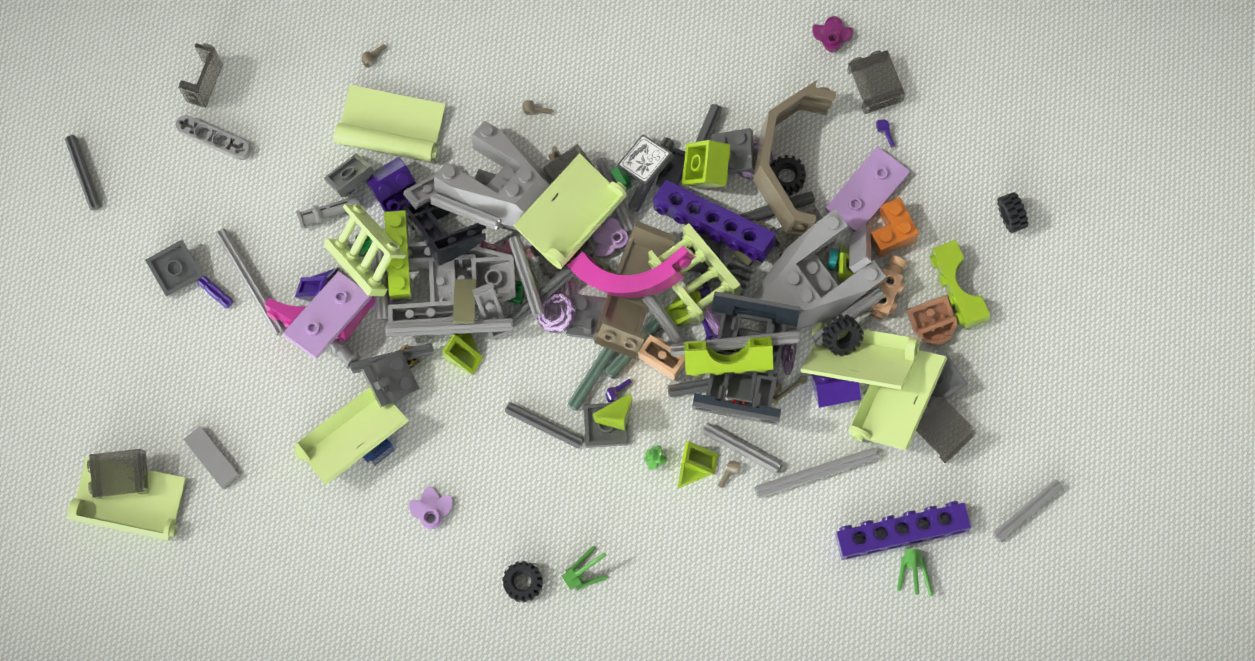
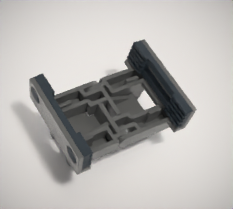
M714 292L712 314L721 316L717 339L786 332V328L797 329L800 313L799 306ZM741 319L768 323L766 332L740 328ZM783 345L773 346V370L766 372L746 371L741 374L736 373V376L735 372H725L721 375L710 373L706 395L694 393L693 410L779 426L781 409L773 408L772 402ZM742 349L719 351L716 353L723 355H731L739 352ZM726 398L734 399V403L726 402ZM737 400L742 401L743 405L735 404V402ZM745 402L752 403V407L744 405Z

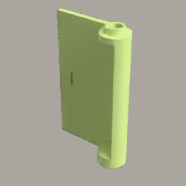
M579 153L513 226L550 263L562 269L627 197V189L620 182L609 183Z
M819 322L817 326L813 327L812 336L827 324ZM862 329L864 339L859 341L861 343L860 347L855 346V352L849 351L850 355L844 353L843 356H836L831 353L824 343L821 346L815 343L801 368V372L901 390L918 357L920 339ZM848 331L841 333L837 340L845 337Z
M919 350L918 357L901 390L869 384L849 427L848 432L851 433V438L860 442L864 439L908 450L947 357Z
M369 387L294 444L296 449L293 452L300 461L305 459L322 482L327 485L409 420L393 402L380 408Z
M86 457L77 497L71 500L68 508V519L169 541L177 533L178 525L176 520L186 478Z

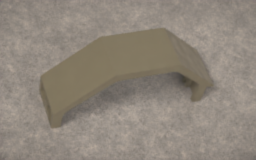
M817 80L768 112L761 128L753 182L784 231L797 236L803 235L815 224L816 215L799 212L795 209L771 169L769 160L775 126L800 110L827 115L828 109L832 106V101L835 100L836 92L826 87L817 88Z
M636 221L615 274L635 275L651 270L652 268L648 264V252L652 250L659 257L673 246L676 236ZM607 294L593 335L594 343L636 359L646 335L644 332L640 335L648 309L643 301V297L623 298Z

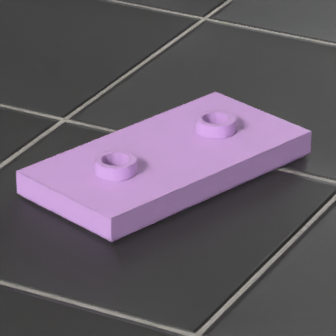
M877 146L825 207V210L830 213L836 209L847 223L849 229L856 232L870 222L880 210L881 205L886 203L907 178L910 170Z
M338 271L283 332V336L317 360L368 303L372 296H368L359 285Z

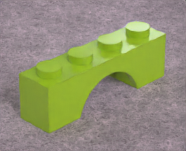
M406 211L384 212L385 233L393 242L400 246V249L406 255L404 259L392 258L387 267L389 296L391 300L413 299L408 252Z
M956 239L932 248L929 260L931 266L936 268L939 273L938 281L941 287L946 288L948 293L946 295L950 306H954L956 310L957 323L966 330L988 321L990 313L982 296L967 294L959 287L956 281V270L962 265L964 260Z
M771 337L749 338L742 350L731 355L716 353L708 346L706 340L684 342L686 375L700 376L708 373L721 375L725 372L741 374L746 371L766 372L773 370Z

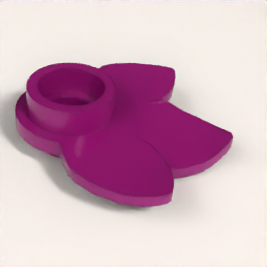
M831 16L825 21L824 25L814 24L812 33L816 40L822 42L827 51L836 52L842 47L844 42L852 38L853 28L843 27L839 17Z

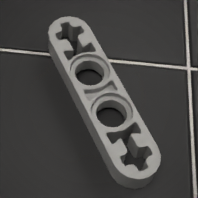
M183 115L176 121V128L185 137L238 160H244L250 155L251 150L248 143L239 137L188 115ZM188 122L189 125L192 128H194V132L191 128L185 127L183 129L182 124H187ZM202 129H208L210 133L208 137L200 138L199 132ZM221 137L228 139L227 144L224 146L217 145V140ZM232 144L238 148L243 146L245 151H240L238 154L237 150L232 147Z

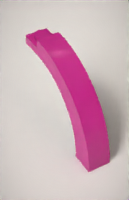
M682 246L657 267L635 275L609 273L603 270L592 256L585 252H581L567 266L582 281L599 291L616 297L639 298L657 294L678 283L684 278L680 270L687 268L696 256L690 249Z

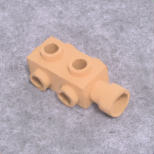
M891 256L888 263L889 269L884 268L882 271L887 279L894 281V283L890 285L885 281L878 286L884 293V298L882 299H885L886 303L881 304L877 302L867 310L876 319L888 318L889 313L894 314L898 303L894 300L897 294H902L905 283H902L904 276L900 275L907 264V261L903 258Z

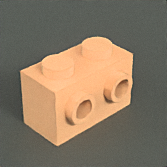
M650 335L638 352L640 360L673 381L676 380L685 367V356H672L670 347L659 337L655 338Z

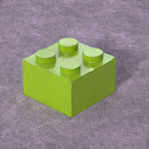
M712 140L686 143L682 185L701 189L726 186L728 163L731 155L730 144Z

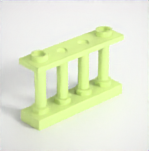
M344 204L343 208L350 215V218L341 236L337 239L327 238L324 246L368 296H384L387 292V288L381 281L384 272L392 258L404 259L406 255L400 249V246L393 242L373 220L362 205ZM357 223L362 229L354 245L350 248L347 241ZM367 236H369L373 242L362 261L358 253ZM380 248L384 252V256L373 274L369 266Z
M687 224L682 228L683 240L659 257L652 250L648 252V264L653 269L667 260L682 246L689 248L692 246L696 251V257L687 268L680 270V272L684 274L699 262H705L708 265V271L684 288L679 283L671 287L686 304V310L692 318L696 317L701 323L704 320L702 309L713 302L715 291L740 295L741 284L693 227ZM718 277L722 282L720 283L721 286L695 303L689 294L711 278Z

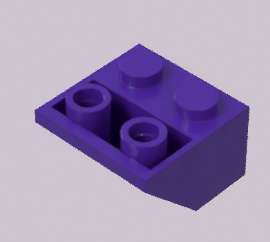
M400 157L377 169L369 180L366 181L384 212L403 211V206L411 204L403 194L404 191L417 184L407 165Z
M810 374L814 395L819 408L861 400L859 382Z

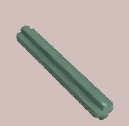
M655 317L640 332V335L642 332L646 333L641 347L650 335L654 336L661 328ZM620 353L606 368V374L612 379L615 378L632 358Z
M606 347L602 349L570 398L568 406L575 411L579 409L616 351Z

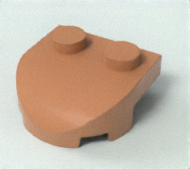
M942 295L905 309L912 330L920 340L931 345H940L952 338V334L957 327V318L953 315L947 295Z

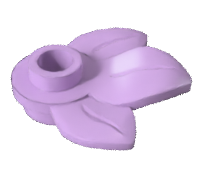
M608 217L605 220L604 226H600L592 234L591 238L598 243L593 254L598 257H607L612 255L616 249L626 247L629 236L621 228V224L617 219ZM620 235V239L615 241V238Z
M429 486L422 493L420 500H410L409 508L411 514L419 518L425 528L435 529L441 524L442 517L450 513L453 502L451 495L440 498L437 492ZM430 515L435 516V520L433 522L428 521V517Z

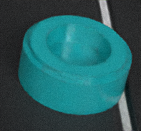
M831 248L827 269H836L839 249Z

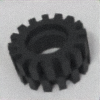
M785 155L784 158L779 156L777 161L775 159L772 161L770 167L784 191L789 193V196L793 195V192L798 193L799 189L803 188L806 178L805 166L801 164V160H795V156L788 158V155ZM783 169H791L795 173V178L791 182H784L779 178V172Z
M1016 192L1006 194L997 199L998 210L1001 213L1000 216L1010 233L1028 227L1027 212Z
M841 314L838 315L839 319L833 317V322L828 321L826 323L828 327L824 326L822 329L824 333H821L822 341L831 353L836 356H843L844 353L850 355V350L855 352V346L860 347L861 343L859 341L864 339L862 336L864 332L852 316L850 317L847 314L843 316ZM848 331L845 337L837 340L841 333Z
M517 561L514 565L508 566L509 569L505 570V575L502 579L504 590L508 596L516 602L523 601L525 603L528 600H534V597L538 596L539 591L542 590L543 579L539 569L526 561L520 563ZM519 574H527L531 578V584L525 590H520L514 585V580Z

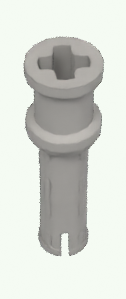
M355 195L320 207L319 205H314L313 208L301 212L297 210L296 213L301 229L305 228V225L315 222L322 223L325 218L345 213L344 204H360L358 196Z
M335 339L328 346L332 350V355L338 357L347 369L351 368V362L359 361L360 355L354 353L348 347L346 341Z

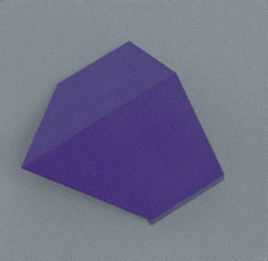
M338 267L311 277H301L295 297L311 302L335 276Z

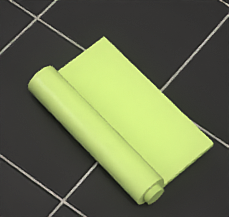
M350 85L341 123H338L335 129L334 143L432 162L433 159H437L439 152L437 142L446 104Z

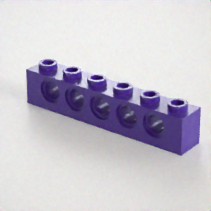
M665 180L653 197V209L658 214L666 215L674 219L678 224H690L697 233H703L713 241L721 242L733 251H739L747 255L752 260H758L763 263L775 246V232L668 180Z
M958 501L946 503V507L942 508L930 506L920 513H916L915 510L908 511L898 518H895L894 515L882 518V521L876 523L873 520H868L860 523L861 526L852 528V525L842 526L839 528L840 531H836L835 534L841 561L969 532L971 525L965 502L959 504ZM941 515L948 516L950 524H942L939 517ZM918 521H927L929 528L921 529L918 526ZM898 525H905L908 533L900 534L896 527ZM879 529L884 530L887 537L879 539L876 537L875 531ZM861 534L865 537L866 542L858 544L855 542L854 536Z

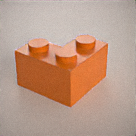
M900 197L881 205L879 214L885 226L871 232V244L878 258L916 242L919 235Z

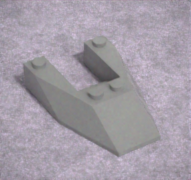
M484 120L472 134V148L503 168L485 186L446 162L434 175L435 191L445 197L496 216L502 220L503 227L517 230L513 225L552 182L536 163L506 134Z
M836 209L820 219L784 250L751 297L799 306L800 313L797 329L786 328V332L797 331L837 317L873 289L887 281V277L873 260L838 286L815 255L849 230L847 223ZM759 322L766 331L768 323Z
M425 241L408 242L410 270L429 269L430 302L388 305L389 324L453 321L455 279H476L477 288L492 282L500 304L516 298L514 256L475 246L458 258L438 266L430 255L429 247ZM476 303V313H478L480 311Z

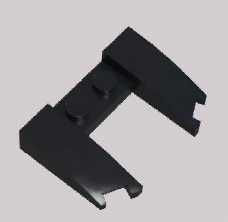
M431 201L418 209H415L412 204L403 206V211H406L408 225L413 231L416 230L428 245L430 255L438 266L467 253L486 239V233H482L486 226L479 223L447 234L437 220L451 212L432 205Z

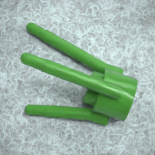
M592 546L571 567L566 569V573L561 576L569 589L576 588L578 591L585 586L607 579L608 576L603 575L581 582L584 580L582 573L606 557V553H602L578 570L577 567L596 549L595 546Z
M905 550V557H901L897 591H901L907 566V569L913 570L915 594L918 595V569L922 568L929 596H933L925 557H922V550Z

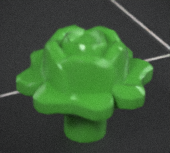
M660 445L652 446V448L645 452L644 461L648 465L649 470L657 469L659 464L665 465L667 462V457L662 455L663 450Z

